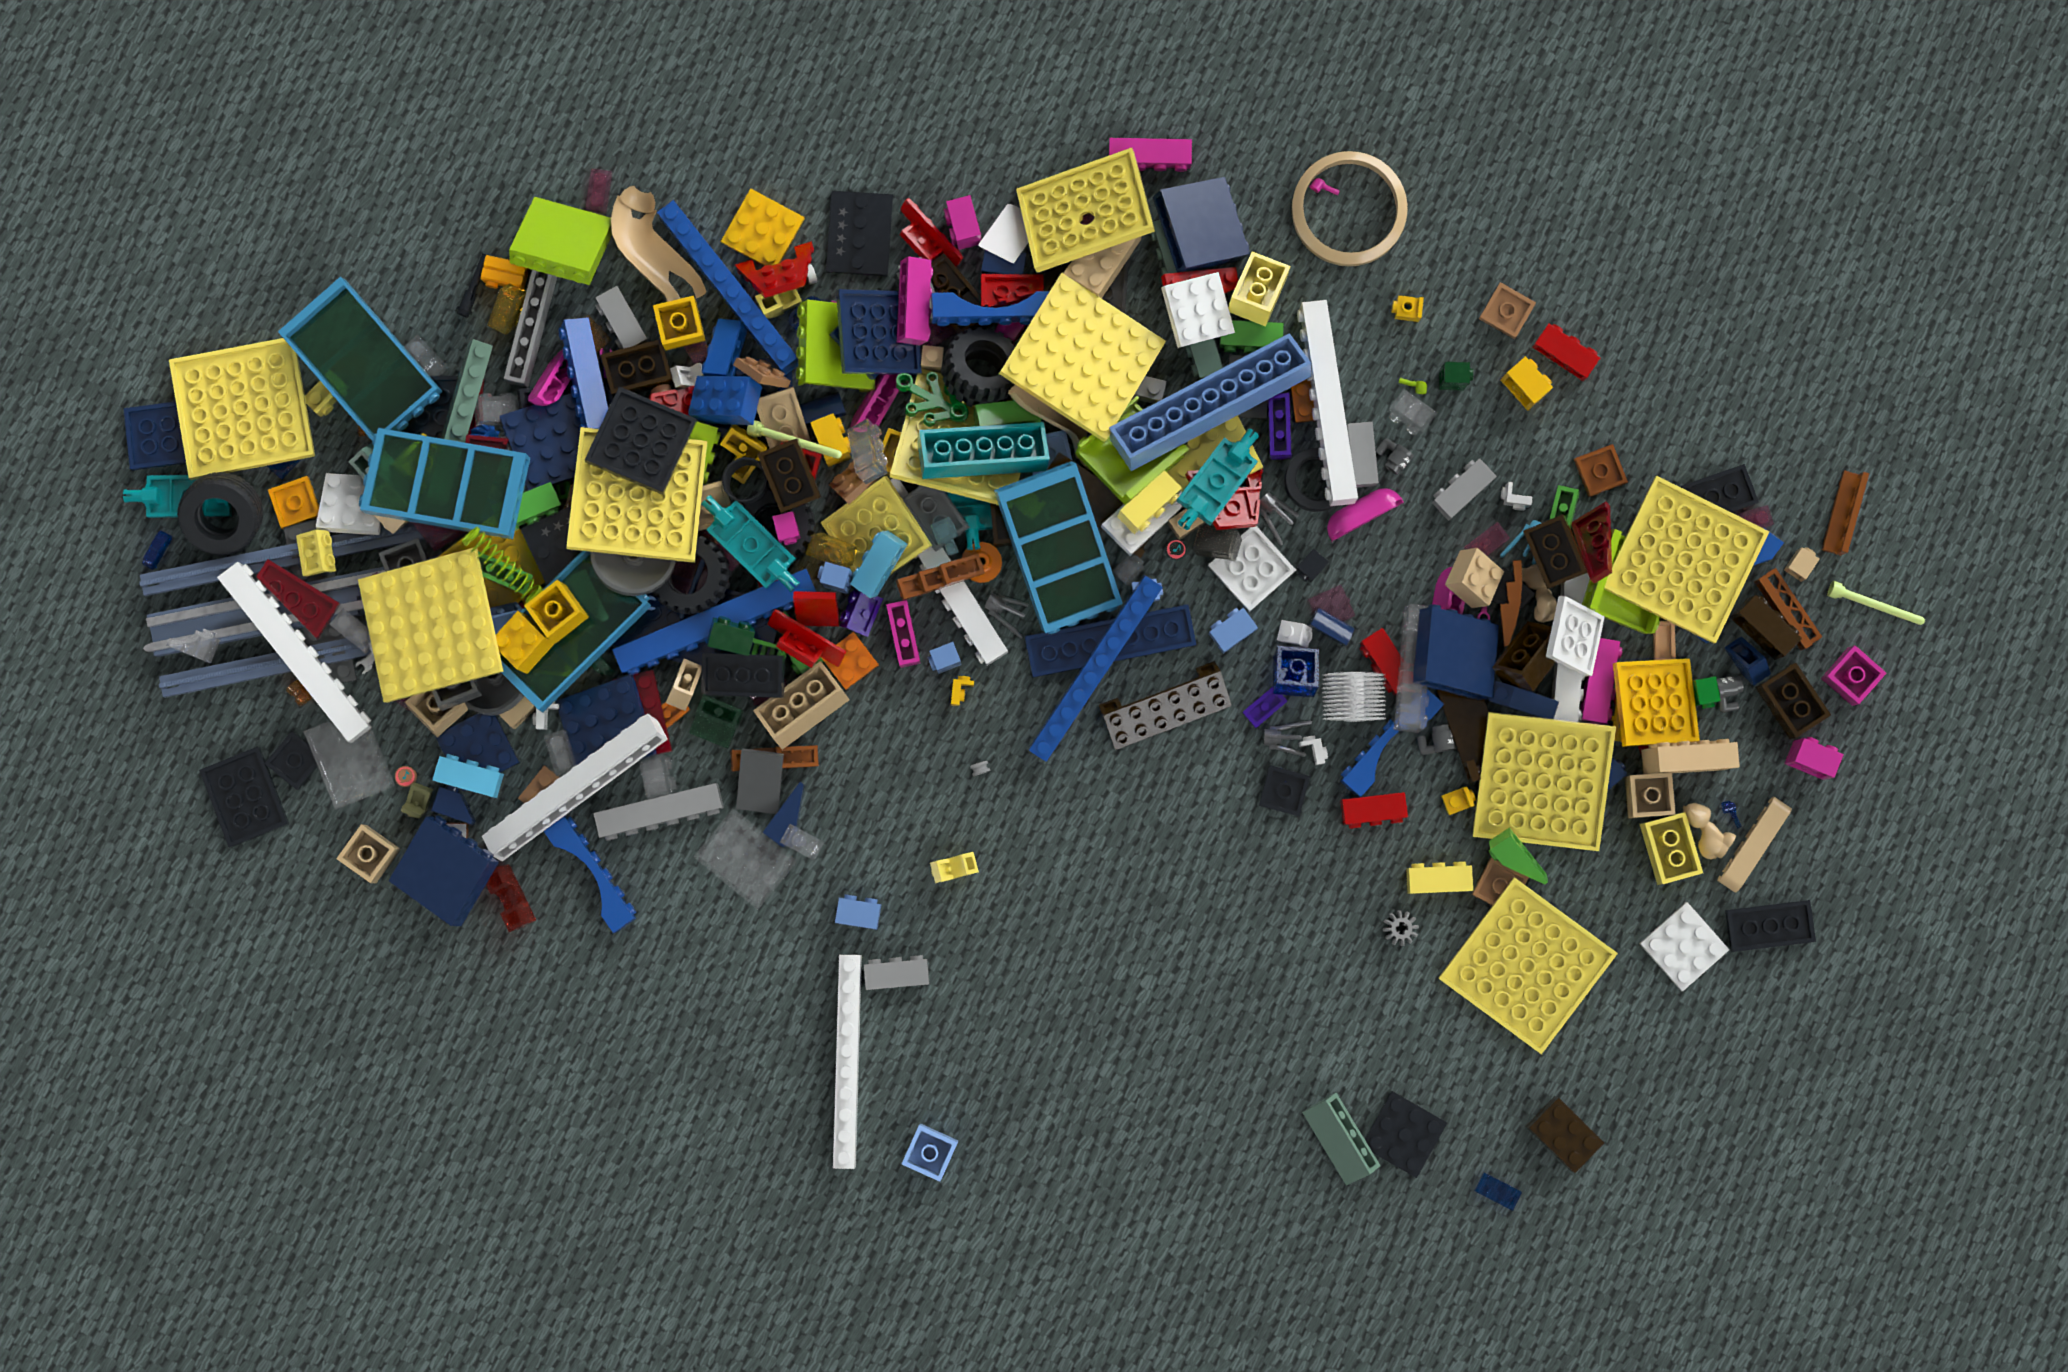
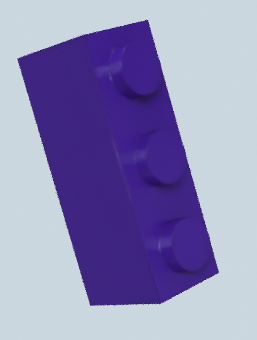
M1279 393L1269 399L1271 460L1292 459L1289 393Z

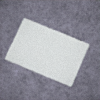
M1007 204L978 246L1014 263L1029 243L1021 208Z

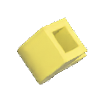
M796 289L764 298L761 294L755 296L762 313L767 319L778 317L784 314V311L802 303Z
M974 852L930 863L935 883L979 872Z

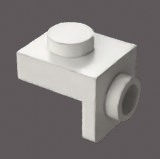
M696 363L691 367L676 365L670 368L675 388L685 389L695 386L697 376H704L701 363Z
M1508 482L1505 487H1502L1501 499H1504V505L1513 506L1514 510H1525V508L1532 505L1531 496L1512 494L1513 482Z
M1281 620L1277 640L1307 648L1312 639V628L1303 623Z
M554 701L543 713L536 708V713H533V725H536V729L547 730L548 709L558 710L559 704H555Z
M1315 736L1303 737V741L1299 742V747L1312 745L1315 766L1325 764V759H1328L1326 747H1322L1321 738L1315 739Z

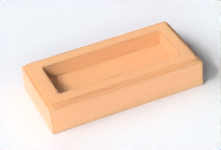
M1660 621L1658 629L1653 633L1654 660L1676 659L1675 624L1669 621Z

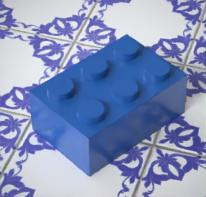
M697 376L688 415L706 424L753 425L762 386L751 377Z

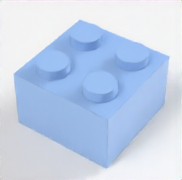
M919 1124L902 1165L940 1182L958 1140L923 1124Z

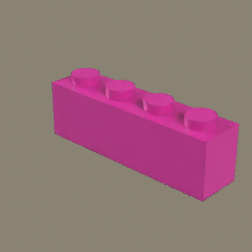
M1109 139V155L1133 148L1139 171H1144L1146 168H1154L1155 171H1166V168H1175L1177 172L1191 169L1192 139Z
M908 256L900 261L897 342L920 346L928 342L930 338L929 319L931 317L930 298L932 296L930 283L933 276L931 260Z
M1600 638L1593 674L1585 678L1584 696L1581 703V721L1604 725L1607 724V721L1611 720L1612 709L1610 708L1611 700H1614L1616 689L1613 688V663H1616L1617 659L1620 660L1622 655L1620 641Z

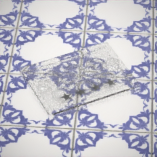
M332 721L304 731L335 810L395 786L372 728L353 743L345 739Z
M734 808L693 856L757 910L760 909L798 862V860Z

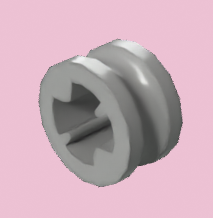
M988 761L971 765L970 769L974 771L972 775L977 776L989 772L990 768H987Z

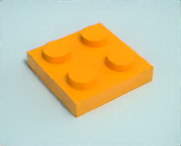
M308 476L268 489L281 529L318 517L319 504Z

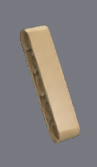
M1774 796L1768 801V807H1764L1760 813L1756 825L1753 824L1745 836L1747 838L1745 842L1742 841L1734 853L1735 857L1730 859L1722 871L1724 872L1722 877H1718V882L1735 893L1743 886L1792 810L1791 807Z

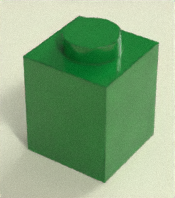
M1716 676L1693 681L1696 706L1702 705V709L1715 707L1716 702L1721 701Z

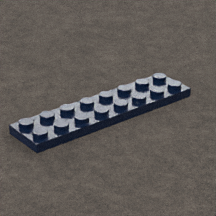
M1188 604L1146 612L1113 662L1196 646ZM1114 619L1060 629V631L1053 634H1048L1047 632L1025 636L1033 678L1081 669Z

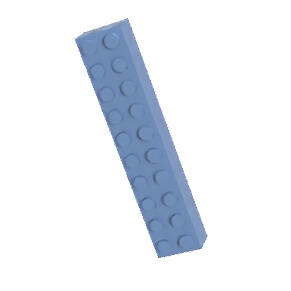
M1289 333L1109 427L1111 432L1110 441L1129 469L1133 471L1310 378L1311 362Z

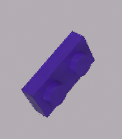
M1273 686L1244 710L1242 714L1254 728H1257L1282 707L1287 700Z

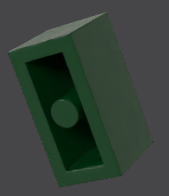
M1444 362L1439 369V390L1464 391L1470 384V381H1473V368H1470V362Z
M713 617L707 638V646L749 656L755 634L754 627H751L750 623L744 621L735 623L731 622V619L727 617Z

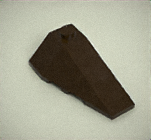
M945 253L931 263L933 268L932 278L938 293H954L971 304L981 306V296ZM949 323L957 334H963L964 330L972 329L973 331L975 327H982L985 330L990 326L979 325V323H970L966 326H960L958 323Z

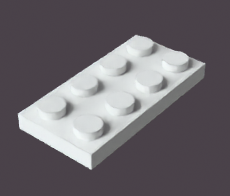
M1175 502L1173 505L1169 503L1164 507L1165 512L1159 518L1153 517L1149 521L1151 524L1143 532L1139 530L1134 535L1117 517L1119 511L1125 506L1123 504L1101 525V528L1131 556L1183 506L1178 502Z

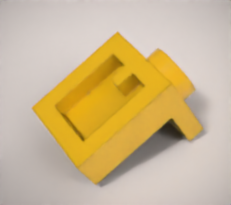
M958 676V679H953L952 706H960V701L964 702L965 689H961V686L974 687V681H971L970 677Z
M1467 786L1441 796L1448 815L1475 806V795L1472 789L1469 790Z

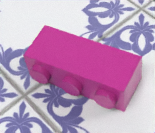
M907 600L886 604L900 668L921 664Z

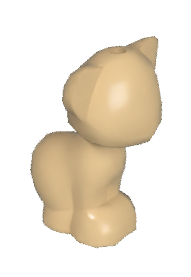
M1537 564L1531 565L1528 568H1522V581L1525 582L1528 588L1536 590L1537 606L1534 608V618L1538 622L1553 620L1557 601L1550 589H1547Z
M1698 803L1683 806V812L1686 813L1689 825L1701 829L1702 835L1698 844L1701 855L1706 859L1722 858L1733 844L1736 835L1730 832L1722 834L1715 824L1709 822L1711 817L1710 808Z

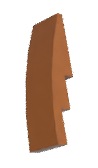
M975 554L897 579L896 584L903 601L985 574L979 554Z
M1512 560L1514 581L1506 582L1508 603L1499 604L1504 646H1509L1521 603V560Z
M817 745L785 747L783 750L780 747L751 749L784 754L783 769L819 766ZM731 750L732 772L740 771L742 750Z

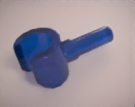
M1731 801L1722 802L1723 813H1730L1737 829L1741 828L1742 825L1735 812V803Z

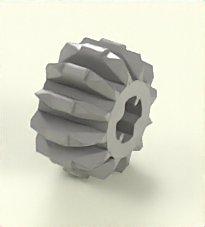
M1398 910L1396 912L1397 918L1393 913H1390L1389 917L1392 921L1384 920V923L1389 925V928H1382V931L1390 932V934L1385 936L1386 940L1394 937L1392 940L1393 945H1396L1398 939L1400 946L1405 945V940L1411 944L1412 939L1410 935L1413 937L1418 935L1412 932V929H1418L1419 925L1411 924L1416 918L1412 917L1408 920L1409 912H1405L1402 918V912ZM1399 922H1402V926L1406 927L1402 934H1399L1400 931H1396Z

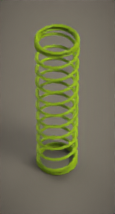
M479 526L473 528L462 540L463 545L467 546L476 537L483 534L471 552L489 540L487 546L477 558L495 546V549L484 561V564L497 553L502 552L497 561L490 567V570L508 557L504 566L496 573V576L514 563L512 569L502 581H505L512 573L520 569V572L508 587H511L518 579L525 575V580L514 593H517L525 584L532 581L529 589L521 596V599H523L531 590L538 587L527 597L525 603H528L543 591L540 585L532 587L534 579L526 581L528 578L527 573L520 575L522 568L519 567L514 570L516 562L507 564L510 559L509 556L501 558L503 550L495 552L497 544L489 546L491 538L483 540L485 532L479 533Z

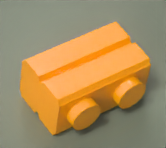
M486 255L481 280L486 283L485 286L497 289L498 286L506 287L505 290L518 293V290L524 291L529 268L511 264L508 259Z

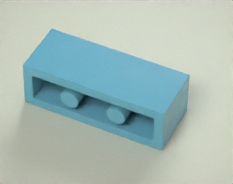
M888 530L878 532L872 540L873 546L865 552L862 557L863 563L852 574L853 580L850 585L869 598L878 596L908 545Z
M447 754L446 758L439 756L433 781L497 798L504 774L498 772L499 768L487 765L486 769L478 767V762L468 759L466 763L459 762V757Z

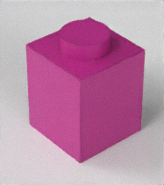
M793 511L772 516L780 544L791 545L797 542L796 539L801 538Z

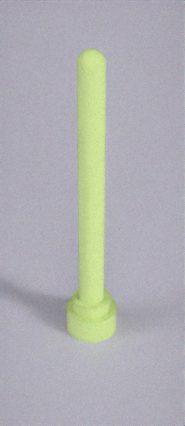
M754 420L753 425H748L747 435L755 438L765 436L782 442H788L797 438L765 428L761 422ZM798 438L801 447L836 459L842 456L839 450Z
M1832 581L1827 596L1831 598L1844 597L1919 625L1925 622V619L1921 616L1846 590L1842 583Z

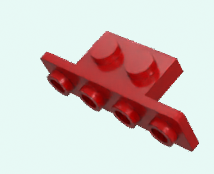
M907 198L900 211L911 224L904 228L899 235L922 259L932 261L945 253L957 268L963 259L960 251L924 215L917 204L913 203L910 198Z
M777 609L773 611L768 626L783 634L776 645L777 648L810 668L815 665L820 657L836 667L841 665L846 654L844 649Z

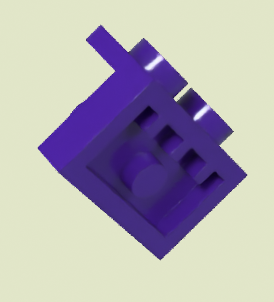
M855 588L849 594L847 608L840 616V627L868 637L883 598L879 596L869 598Z

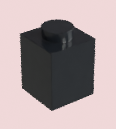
M1313 548L1297 566V576L1304 582L1308 580L1311 583L1327 566L1329 561Z

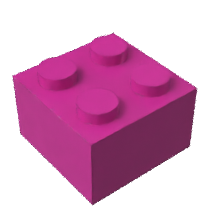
M968 195L946 201L947 208L944 209V216L947 226L951 225L952 227L949 228L952 245H957L958 250L977 246L981 242V233L971 196Z
M1854 645L1848 647L1821 679L1851 706H1854L1863 701L1886 675V672Z
M1812 737L1793 741L1785 761L1786 765L1822 780L1835 778L1844 755L1838 752V748L1831 745L1822 746L1818 744L1819 741Z

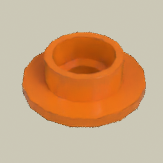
M980 542L981 548L975 550V544H972L973 550L966 549L962 558L979 554V557L984 558L986 562L983 565L985 574L971 578V580L985 583L995 579L1002 567V557L998 549L990 543Z

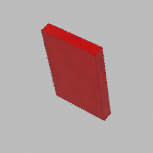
M793 592L797 622L804 626L839 627L835 592Z

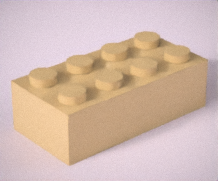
M1141 237L1075 259L1063 274L1102 299L1141 241Z
M820 661L784 687V698L771 697L753 711L783 750L848 702L849 698Z
M1719 739L1716 741L1700 740L1697 742L1681 741L1677 743L1663 742L1651 744L1649 749L1641 750L1643 775L1720 771L1740 767L1737 742L1729 743V739Z

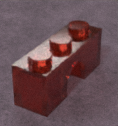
M507 864L495 868L486 886L490 894H496L504 905V912L500 913L508 931L519 930L536 921L510 865Z

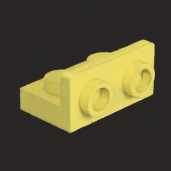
M330 370L326 376L341 394L346 397L348 394L347 390L350 387ZM321 381L305 395L306 404L320 417L328 415L334 408L332 405L337 401Z
M313 530L296 535L303 576L336 571L332 539L329 531Z

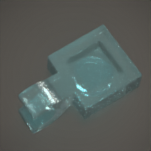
M951 517L930 525L939 545L944 543L948 555H954L959 552L953 538L958 537Z

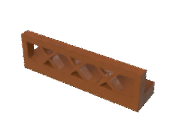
M1845 470L1842 472L1821 550L1840 556L1848 553L1869 473L1862 472L1856 474Z
M1776 568L1754 581L1773 611L1776 610L1781 613L1784 621L1799 631L1798 635L1802 639L1796 645L1800 651L1813 645L1812 643L1822 638V635ZM1773 574L1778 580L1777 589L1774 588L1768 579ZM1779 593L1789 596V606H1786ZM1791 610L1799 611L1802 615L1800 623L1797 622ZM1803 627L1811 629L1815 637L1809 640L1803 631Z

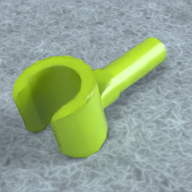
M1403 378L1399 379V383L1416 387V394L1427 393V384L1424 381L1415 382Z

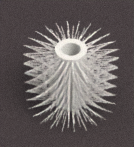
M1341 672L1323 675L1325 677L1332 676L1331 678L1322 679L1324 681L1331 680L1332 682L1322 683L1323 685L1331 686L1323 687L1322 689L1334 691L1322 693L1336 694L1323 696L1327 699L1334 698V700H1324L1327 701L1325 703H1335V705L1326 704L1327 706H1324L1335 709L1328 708L1323 711L1338 712L1322 715L1339 716L1337 718H1323V720L1360 722L1385 719L1373 716L1385 715V713H1376L1374 711H1384L1386 709L1371 708L1385 705H1377L1376 703L1385 701L1377 698L1386 696L1374 695L1385 693L1376 690L1385 688H1379L1381 686L1372 687L1385 684L1383 682H1373V680H1384V678L1379 677L1383 676V673Z

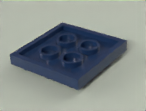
M176 402L124 408L130 470L186 464Z
M478 713L445 730L438 738L436 737L445 757L447 754L459 757V762L466 763L468 759L478 762V767L486 769L487 765L499 768V773L520 763L496 715L488 716Z

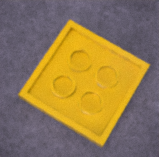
M750 188L724 234L721 243L763 266L779 264L805 218Z

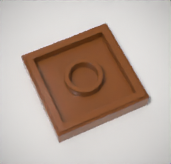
M1613 444L1573 459L1588 498L1628 483Z

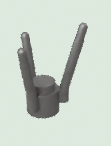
M1268 492L1260 499L1261 508L1259 512L1263 515L1279 545H1283L1267 512L1271 514L1276 511L1290 525H1293V521L1279 506L1295 517H1298L1299 514L1281 502L1275 495L1272 496Z
M992 593L985 605V608L989 610L988 614L994 616L1011 632L1022 639L1023 635L997 612L1001 613L1005 609L1020 617H1025L1024 613L1007 606L1006 602L1028 607L1029 604L1001 594L996 595Z
M1312 721L1270 726V729H1265L1264 745H1268L1269 749H1276L1305 757L1306 753L1277 744H1281V739H1302L1301 735H1281L1280 730L1310 725Z

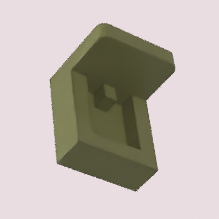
M413 782L401 812L406 813L412 818H421L427 812L433 789Z

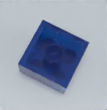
M1277 646L1273 655V694L1314 697L1319 688V649Z

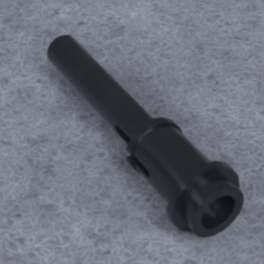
M482 253L468 290L464 291L460 306L456 307L458 310L457 314L462 317L468 318L469 315H472L471 310L478 296L476 291L481 281V273L487 254Z

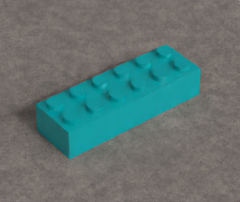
M1044 422L919 430L917 445L922 479L1040 472L1047 470L1050 460Z

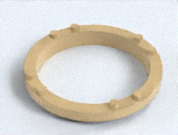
M1338 152L1315 162L1300 178L1292 200L1293 224L1302 243L1318 258L1339 266L1364 265L1385 255L1399 239L1407 218L1406 194L1397 175L1381 160L1361 152ZM1341 164L1361 165L1379 174L1390 187L1396 204L1395 222L1388 236L1375 247L1355 253L1337 251L1321 243L1309 229L1303 210L1305 192L1312 180L1330 167Z

